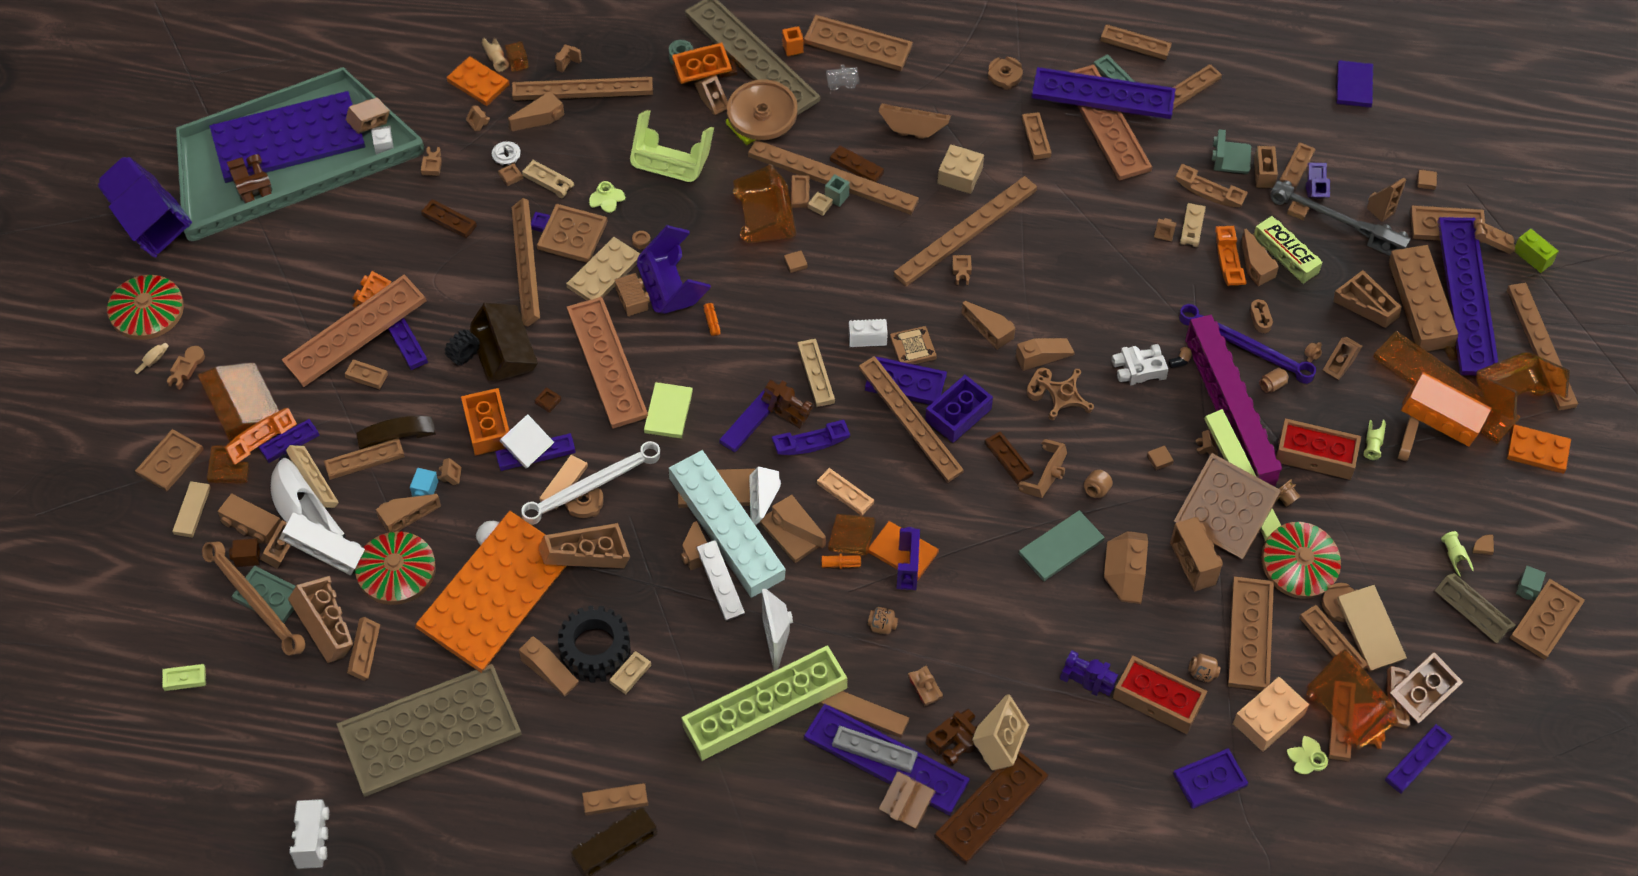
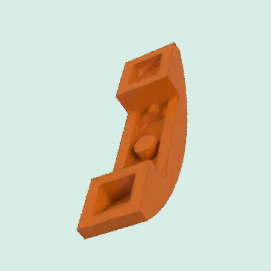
M1217 226V249L1224 280L1227 286L1246 285L1244 270L1241 268L1236 247L1237 237L1234 226Z
M284 408L243 431L225 449L233 464H237L251 455L250 452L275 435L283 434L297 423L289 408Z

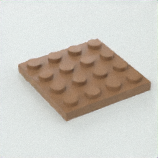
M1211 453L1174 522L1178 523L1198 517L1200 523H1203L1208 539H1211L1214 544L1244 560L1282 490Z

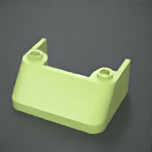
M646 110L638 115L630 157L631 164L639 169L687 182L696 180L709 155L714 128L710 127L703 131L701 142L694 144L689 154L658 145V133L653 129L647 128L650 111Z

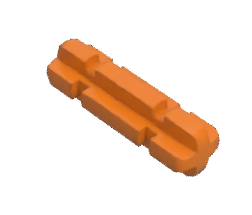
M706 303L704 304V312L710 328V334L712 336L720 335V327L716 312L714 311V305Z

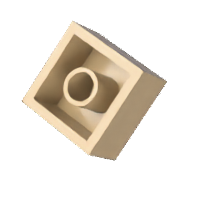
M950 144L939 168L937 184L971 194L983 168L984 154Z

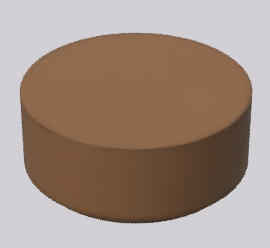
M637 231L632 236V243L638 249H645L651 242L650 235L646 231Z
M192 346L185 351V358L196 361L198 365L204 361L205 354L201 347Z

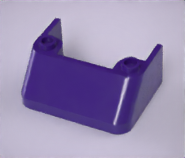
M666 225L638 256L637 266L653 309L657 313L665 314L691 307L711 288L710 284L689 279L682 284L675 266L682 258L680 244L690 234L689 230Z

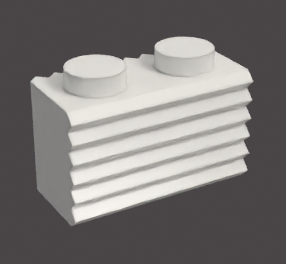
M886 319L850 320L849 347L887 345Z

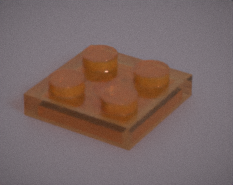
M837 514L828 545L829 551L867 555L876 523L875 518Z

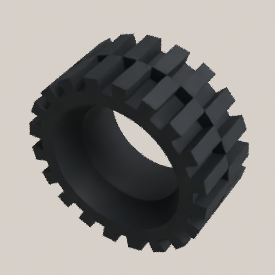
M588 606V611H584L582 607L577 609L578 615L575 616L573 612L568 615L569 622L564 620L562 629H559L558 646L561 661L567 669H570L574 677L578 674L581 681L585 682L586 677L589 678L590 683H596V678H600L601 682L607 681L606 676L610 675L612 678L616 670L620 669L628 660L629 654H631L627 624L623 622L619 614L615 617L614 610L610 608L608 612H605L604 606H599L598 610H594V606ZM589 629H603L610 633L614 639L610 648L598 655L584 654L575 646L578 636Z

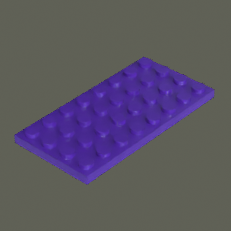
M345 91L209 125L225 183L233 181L227 162L243 157L248 174L253 175V167L248 166L246 159L255 154L260 155L262 159L260 166L262 171L266 173L365 148L362 133L358 134L346 121L348 108L353 105L349 92Z

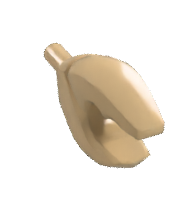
M164 343L148 351L142 359L143 363L134 372L138 375L146 366L151 367L163 356L169 345Z

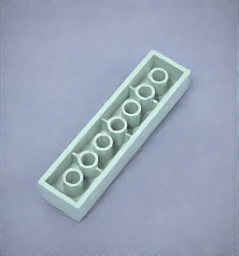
M703 450L669 467L670 481L687 503L712 541L716 540L721 555L751 598L761 593L762 589H768L785 580L784 566Z

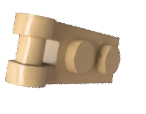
M534 160L522 171L524 177L556 193L560 198H564L567 194L566 191L574 186L573 181Z
M1187 204L1180 245L1190 244L1193 245L1192 247L1198 248L1206 206Z

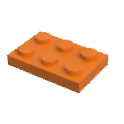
M470 56L447 76L448 83L485 106H488L510 85L509 80Z
M1514 424L1507 459L1564 474L1567 468L1571 439Z

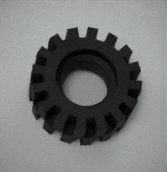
M463 329V331H458V334L455 333L453 339H449L450 343L446 344V352L444 353L455 364L464 365V362H469V358H473V354L476 355V350L480 347L478 346L480 341L469 330Z

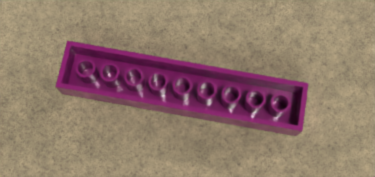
M1212 315L1190 319L1185 341L1188 348L1192 351L1193 360L1216 412L1223 409L1256 477L1275 487L1280 471H1282L1281 462L1275 457L1274 447L1269 443L1267 431L1265 428H1262L1260 416L1253 408L1252 398L1248 397L1246 385L1240 379L1239 369L1233 363L1232 353L1226 348V341L1219 332L1218 322L1214 321Z

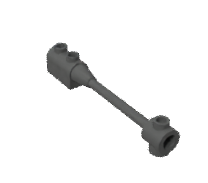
M1278 180L1271 192V199L1277 205L1288 203L1291 199L1355 227L1356 230L1369 238L1367 246L1391 256V251L1408 248L1411 238L1408 237L1406 232L1401 231L1398 233L1393 231L1388 224H1373L1357 221L1293 193L1295 187L1289 181L1282 182Z

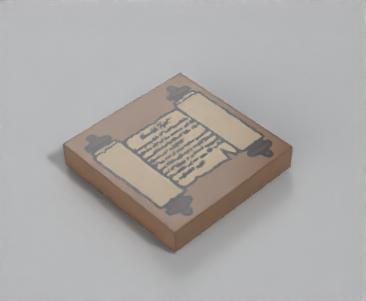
M926 326L890 334V339L899 362L914 365L936 360L937 355Z

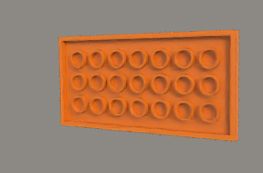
M509 511L419 619L415 628L482 673L567 565L544 564L539 545L545 534L512 511Z

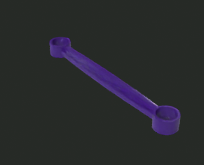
M1186 304L1180 310L1179 320L1184 325H1189L1190 319L1203 317L1199 314V310L1195 305ZM1190 312L1193 313L1195 316L1186 317L1183 313ZM1218 323L1221 336H1224L1225 340L1294 372L1296 379L1301 383L1313 381L1316 367L1312 363L1301 362L1299 364L1283 354ZM1300 370H1308L1312 375H1303Z

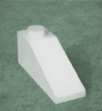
M757 467L749 475L750 516L755 526L764 518L780 488L779 471Z

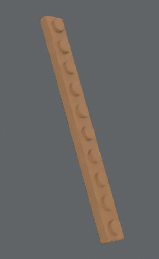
M758 140L754 141L748 152V157L798 175H808L809 179L823 184H827L835 174L850 182L849 193L912 215L918 204L919 198Z
M1024 176L895 270L894 276L907 287L1035 193L1037 186Z

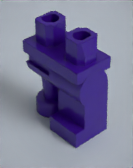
M1072 650L1065 662L1060 680L1068 682L1070 678L1082 684L1086 690L1092 691L1091 694L1095 696L1098 695L1099 691L1110 696L1118 678V674L1109 670L1111 664L1105 662L1103 665L1098 659L1088 662L1078 658L1079 654Z

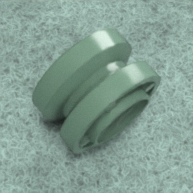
M677 40L671 43L669 46V60L672 65V55L693 50L691 43L685 40Z

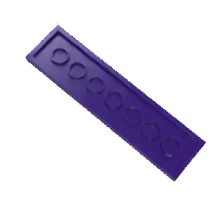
M1037 67L1032 98L1171 119L1176 88Z
M824 703L804 735V740L890 785L897 771L936 790L929 805L949 816L951 815L969 784L970 779L919 752L911 773L833 747L832 743L839 726L915 751Z

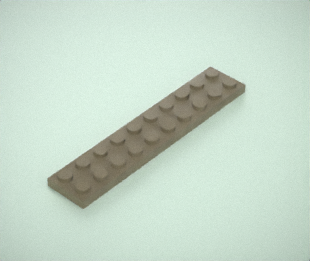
M702 0L685 10V16L715 44L723 43L726 54L754 81L772 80L789 88L797 101V115L820 101V95L718 0Z

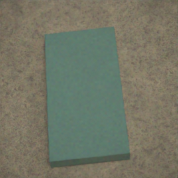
M1079 510L1019 550V555L1044 582L1102 543L1105 537Z

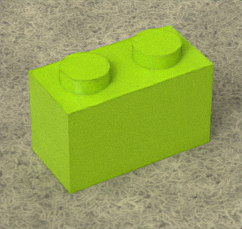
M1529 229L1518 238L1514 252L1542 273L1553 264L1559 251L1534 230Z

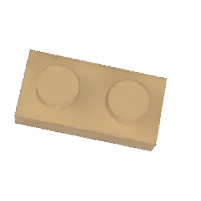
M635 651L609 680L610 684L626 695L651 667V662Z

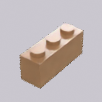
M232 493L218 510L222 524L227 527L232 526L236 528L242 535L248 534L253 539L257 538L258 543L261 544L265 543L268 545L281 523L279 517Z

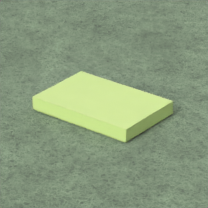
M655 382L644 433L682 439L693 388Z

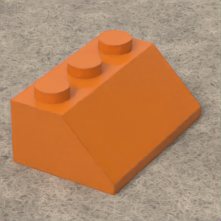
M723 43L672 55L674 71L678 82L681 84L732 71Z

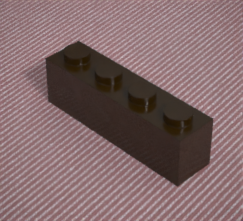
M643 807L639 810L635 809L623 820L613 822L607 830L594 834L586 843L576 845L573 851H571L572 860L583 876H593L657 835V826Z

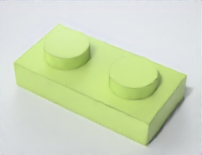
M204 664L163 669L164 691L206 686V667Z

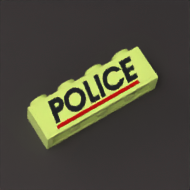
M1271 216L1256 226L1254 232L1256 240L1303 284L1320 272L1322 266L1320 258L1314 255L1305 244H1302L1293 233L1289 232L1280 221Z

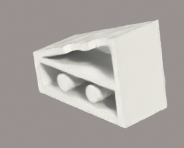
M323 800L297 801L294 819L296 831L292 833V839H295V847H290V854L297 869L323 867V860L327 859V848L324 847V840L328 839V828L325 827V820H329V808L325 807Z

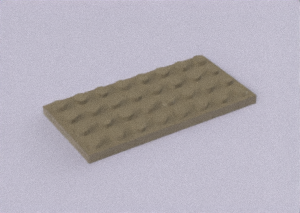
M493 664L488 665L482 673L478 670L469 672L337 723L364 797L522 735Z

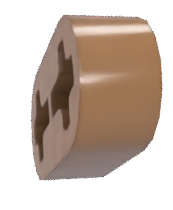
M1254 300L1250 307V314L1255 329L1260 333H1267L1271 330L1273 323L1268 305L1263 300Z
M1047 368L1037 369L1027 388L1029 399L1038 401L1044 396L1047 389L1042 385H1037L1036 379L1038 376L1045 375L1046 377L1044 378L1051 381L1052 373ZM1036 387H1039V391H1037L1036 393H1033V391H1035Z

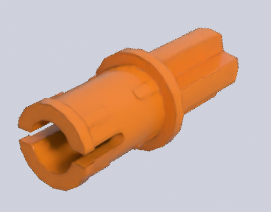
M822 555V568L840 567L842 569V567L861 566L860 555Z

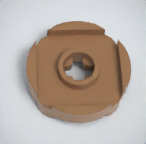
M999 57L994 59L989 65L988 79L1005 90L1011 89L1012 86L1017 85L1022 80V65L1014 58L1006 57V59H1000Z
M597 487L565 503V507L573 517H595L599 514L604 503L603 492ZM583 496H586V498L588 499V501L581 502L579 500H581Z
M1336 583L1325 591L1322 598V607L1330 620L1346 622L1336 598L1357 591V589L1354 590L1346 583Z

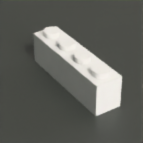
M295 513L291 515L279 538L349 575L354 571L365 550L360 544L354 541L350 542L344 539L341 534L332 533L325 529L323 525L313 523L304 515Z

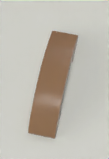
M1181 164L1175 179L1189 191L1217 204L1231 207L1242 206L1248 192L1232 185L1230 189L1198 176V170Z

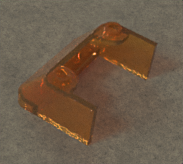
M1520 353L1478 370L1476 381L1491 410L1515 420L1518 395L1529 391L1536 396H1543L1546 393L1552 392L1560 397L1568 398L1570 370L1535 354Z

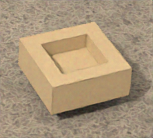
M817 192L808 203V209L823 216L833 204V199Z

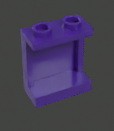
M913 527L900 528L899 551H910V564L898 563L897 589L917 590L920 529Z

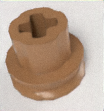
M1292 479L1278 488L1282 490L1278 499L1280 498L1286 507L1300 497L1293 488L1296 484L1292 483Z

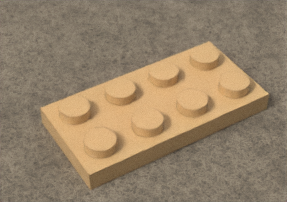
M613 237L566 283L567 288L587 301L598 297L604 298L615 287L614 279L626 276L637 265L640 253Z

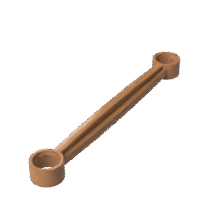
M221 542L205 543L202 548L203 558L207 562H215L244 599L282 640L283 652L286 655L301 654L305 649L304 638L300 634H291L266 601L225 557L223 544ZM213 547H214V550H215V555H214V556H213V553H212ZM292 640L295 642V649L292 648Z

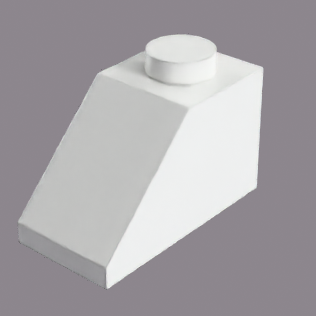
M390 126L372 129L376 154L394 148Z

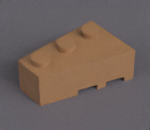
M1363 270L1335 291L1333 301L1385 328L1400 317L1402 307Z

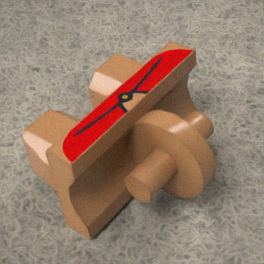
M927 666L922 667L918 671L908 673V677L924 706L931 705L943 698V694Z

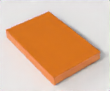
M888 521L868 548V553L898 570V563L910 564V551H899L901 527ZM922 539L919 540L917 581L939 552L938 548Z

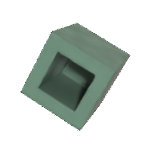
M834 174L825 185V196L833 199V204L840 207L849 196L850 182Z
M1526 566L1521 575L1516 595L1535 601L1540 593L1546 572Z

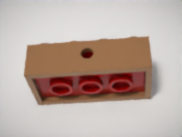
M1285 418L1280 433L1276 459L1281 464L1351 480L1356 467L1361 436Z
M1132 656L1115 687L1113 699L1188 734L1204 703L1207 691Z

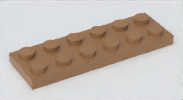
M815 15L804 38V44L902 71L913 45L911 41Z
M1243 577L1233 578L1228 668L1229 687L1263 691L1270 685L1273 581Z

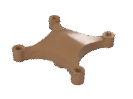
M1075 369L1072 376L1062 382L1049 381L1043 376L1037 377L1036 384L1044 386L1050 392L1054 402V408L1048 415L1050 420H1055L1058 411L1065 407L1079 406L1084 408L1087 413H1091L1094 409V405L1085 401L1077 391L1076 380L1081 374L1080 369Z

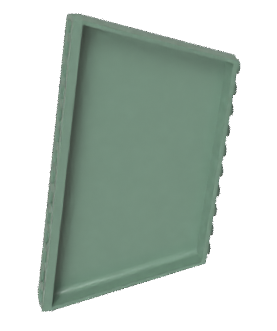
M342 67L194 122L184 124L176 128L181 208L192 221L190 226L184 230V234L189 241H196L414 159L423 154V141L390 110L387 123L378 127H391L394 148L376 154L372 129L361 132L365 148L266 172L272 186V194L264 197L257 195L254 196L255 200L244 203L240 199L234 182L225 183L209 125L345 91L349 92L353 105L376 97Z

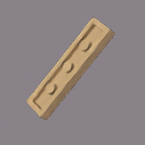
M816 338L798 342L799 353L816 407L834 404L835 398Z
M289 445L286 452L324 507L335 508L339 502L305 446Z

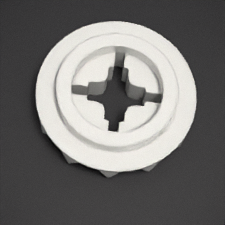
M501 142L493 148L492 157L496 163H500L502 166L504 164L510 165L513 162L516 163L517 159L520 158V148L513 142ZM505 150L509 154L508 157H505L504 155Z

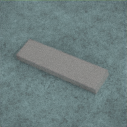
M839 726L832 746L908 773H911L918 752Z

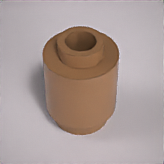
M1276 368L1262 376L1259 384L1265 393H1272L1286 385L1289 377L1285 370Z

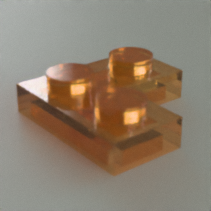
M212 446L207 474L208 483H247L249 463L238 462L233 464L225 449L226 446Z

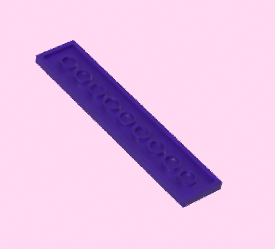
M1439 217L1438 227L1450 308L1458 332L1456 348L1460 375L1498 376L1500 369L1479 240L1475 238L1476 229L1473 226V221L1476 218Z

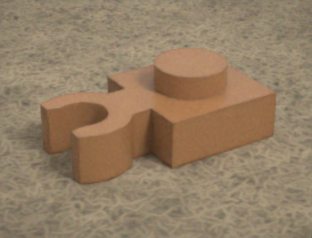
M428 147V157L423 156L421 174L440 176L442 164L440 147H437V151L434 153Z
M953 255V274H957L955 283L959 285V280L964 279L966 285H968L970 280L969 274L972 271L971 255Z
M178 356L170 370L172 375L167 379L168 386L171 387L174 382H177L176 387L180 390L183 386V379L189 380L196 369V361Z

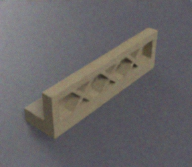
M1455 573L1447 575L1435 590L1496 643H1499L1506 633L1513 630L1516 624Z

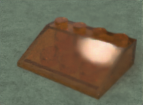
M255 363L214 367L197 374L229 443L252 425L279 411Z

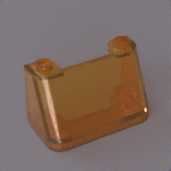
M772 165L733 180V194L742 201L746 225L742 226L740 231L743 241L756 243L790 239L796 236L788 186L784 178Z
M1346 649L1339 652L1307 685L1308 691L1306 693L1313 702L1315 700L1318 703L1321 702L1343 727L1345 732L1343 737L1350 746L1354 745L1357 750L1398 723L1392 702Z

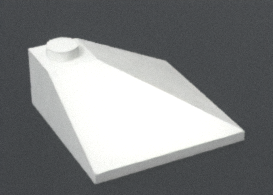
M762 589V619L773 669L776 671L780 665L793 618L791 611L787 612L785 603L767 589Z

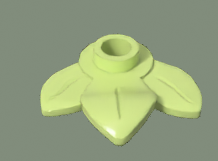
M603 181L598 185L597 191L591 194L589 203L592 208L601 206L605 212L612 213L616 209L617 202L625 200V195L622 190L614 188L610 182Z
M1303 737L1302 747L1287 749L1289 758L1296 763L1294 771L1297 773L1309 774L1314 770L1322 771L1327 767V756L1321 751L1319 743L1310 737ZM1314 760H1319L1320 764L1315 763Z

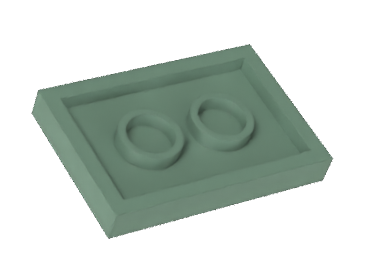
M254 566L246 576V580L266 601L280 620L285 623L294 611L288 598L296 586ZM236 590L231 596L233 601L255 611L239 591Z

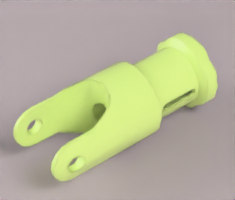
M1384 419L1382 426L1376 430H1372L1373 423L1372 420L1369 421L1366 436L1367 447L1364 450V456L1370 460H1377L1381 457L1380 447L1384 441L1386 427Z
M1456 531L1449 532L1441 537V541L1446 544L1447 554L1457 574L1461 577L1457 569V563L1460 560H1467L1472 571L1474 569L1464 546H1461L1457 538L1458 533Z

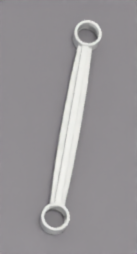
M652 441L646 442L641 446V452L588 476L539 504L535 502L524 504L521 509L522 519L531 525L537 524L541 520V514L592 491L643 462L647 464L656 463L660 458L659 445ZM653 449L657 454L649 457L644 454V451ZM530 509L538 511V515L532 518L527 517L524 513Z

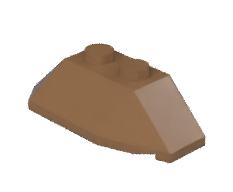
M881 104L879 108V113L894 132H898L899 135L903 136L908 134L915 135L916 138L920 139L933 135L946 126L951 118V115Z
M1127 531L1107 542L1104 579L1118 595L1121 602L1141 604L1148 549V537L1145 533Z

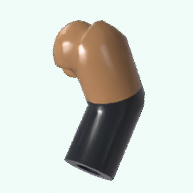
M1182 347L1178 358L1168 360L1169 367L1175 368L1187 365L1192 356L1191 349Z

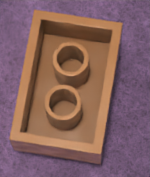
M1198 517L1175 523L1170 544L1194 592L1216 585L1223 563L1221 557L1216 555L1212 540L1208 539L1204 524L1200 523Z

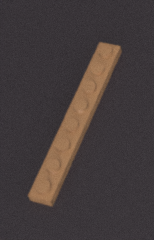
M652 77L512 82L513 100H535L549 91L558 99L653 95Z
M522 198L512 206L521 316L523 324L529 327L540 318L529 200Z
M1527 284L1509 285L1507 288L1508 294L1557 409L1576 408L1578 402Z
M873 356L859 365V370L947 483L964 472L963 468L877 358Z

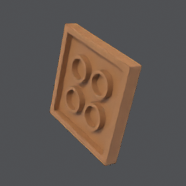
M556 204L538 241L537 250L588 263L608 219L605 216Z

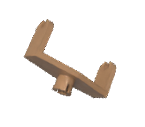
M1047 439L1042 441V448L1053 452L1054 455L1048 462L1038 485L1023 481L1018 484L1021 492L1043 498L1056 478L1062 479L1065 474V468L1061 467L1067 455L1065 444Z

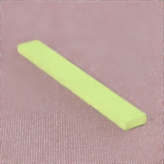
M1223 409L1205 416L1204 419L1224 459L1256 476ZM1273 508L1260 529L1265 541L1275 529L1281 526Z

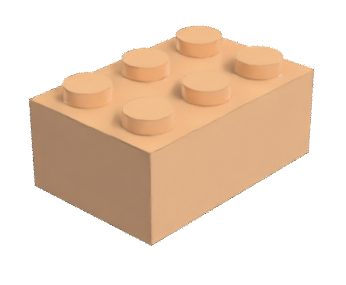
M1278 677L1237 712L1233 724L1263 752L1305 716L1309 704L1285 681Z

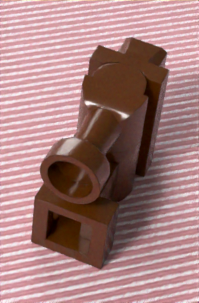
M259 154L251 155L246 159L248 166L253 167V175L248 174L243 157L227 162L240 199L244 203L255 200L254 196L257 195L264 197L272 194V186L268 175L262 171L260 166L262 159Z
M770 380L761 400L769 404L767 410L770 412L775 411L777 415L800 429L809 417L813 404L809 401L803 403L795 397L794 389L787 387L785 381L782 380L780 384H777Z
M969 709L962 713L957 711L927 735L926 745L938 757L942 754L944 761L950 766L958 762L959 755L964 752L971 753L977 748L972 740L978 725L974 727L971 724L975 720L974 713ZM954 741L957 743L953 750L946 749Z

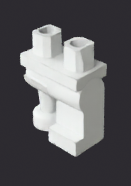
M1158 344L1151 345L1148 350H1139L1136 346L1130 348L1123 347L1121 353L1112 355L1113 366L1124 367V369L1117 370L1119 382L1129 381L1130 385H1134L1150 379H1167L1168 367L1164 356H1161V349Z

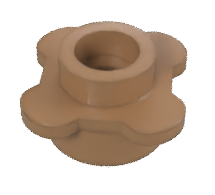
M1320 342L1317 344L1310 343L1306 347L1304 354L1308 357V362L1311 363L1314 359L1317 360L1321 356L1322 344Z

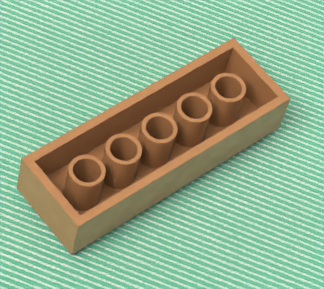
M1428 245L1391 251L1389 265L1418 353L1455 347L1458 332Z

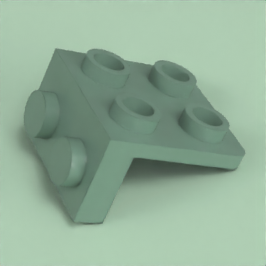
M1219 129L1218 135L1213 138V147H1215V150L1212 152L1214 170L1248 174L1250 172L1251 145L1225 142L1226 130Z

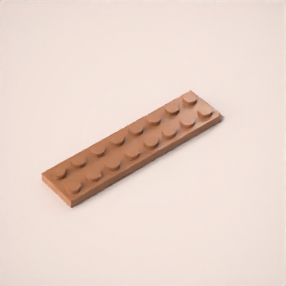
M1095 65L1069 71L1101 77ZM1077 105L1119 181L1152 171V165L1122 112Z
M404 274L284 357L282 362L300 384L305 387L427 300Z
M603 297L567 306V312L612 429L646 419L648 412Z

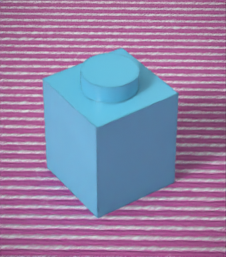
M417 468L410 485L412 497L434 494L438 484L436 472Z

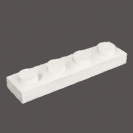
M716 540L698 546L696 548L725 621L744 615V609Z

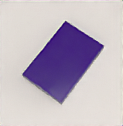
M1338 60L1336 104L1372 107L1373 64Z
M1229 748L1173 771V775L1192 809L1248 786V782Z

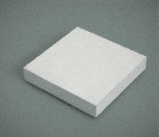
M528 414L499 440L525 469L554 443Z

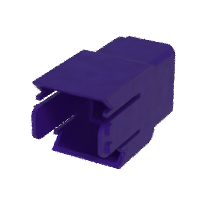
M130 157L121 158L99 179L98 187L110 202V210L131 239L136 241L141 249L147 251L154 258L192 223L175 198L163 189L151 173Z

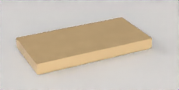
M1375 585L1336 598L1361 656L1368 664V672L1407 659Z

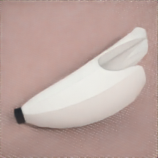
M281 455L271 476L272 500L281 517L288 523L293 513L302 514L309 521L319 523L328 531L339 533L345 538L344 532L330 516L295 464L289 459V456ZM297 492H305L301 500H298Z

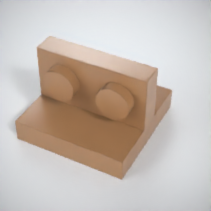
M897 771L879 809L897 821H903L914 828H918L936 790Z

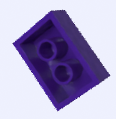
M964 375L926 408L925 421L954 443L992 409L993 396L968 376Z

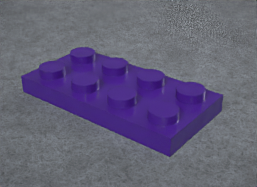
M876 357L909 400L931 405L942 395L947 377L946 371ZM867 380L865 391L877 393Z

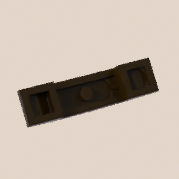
M407 416L373 424L360 430L356 435L359 450L378 445L379 442L411 435L422 438L436 435L432 417Z

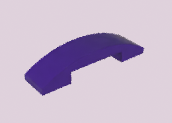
M845 420L827 423L825 428L793 436H791L790 432L772 436V441L778 454L797 455L818 451L840 443L850 437V432Z

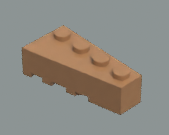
M618 523L544 535L539 545L543 562L547 565L625 568L630 558Z
M330 576L296 585L288 598L327 663L344 658L353 645L346 622H343L341 617L342 610L337 606L335 600L337 596L335 590L331 588Z

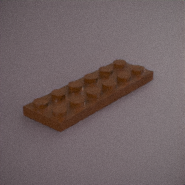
M1019 751L1014 765L997 769L935 833L934 837L967 864L1048 779V774Z

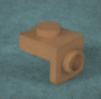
M564 45L560 53L556 54V68L560 72H564L570 61L581 62V51L579 49Z

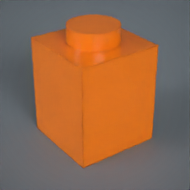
M799 26L782 30V44L786 56L803 53V37Z

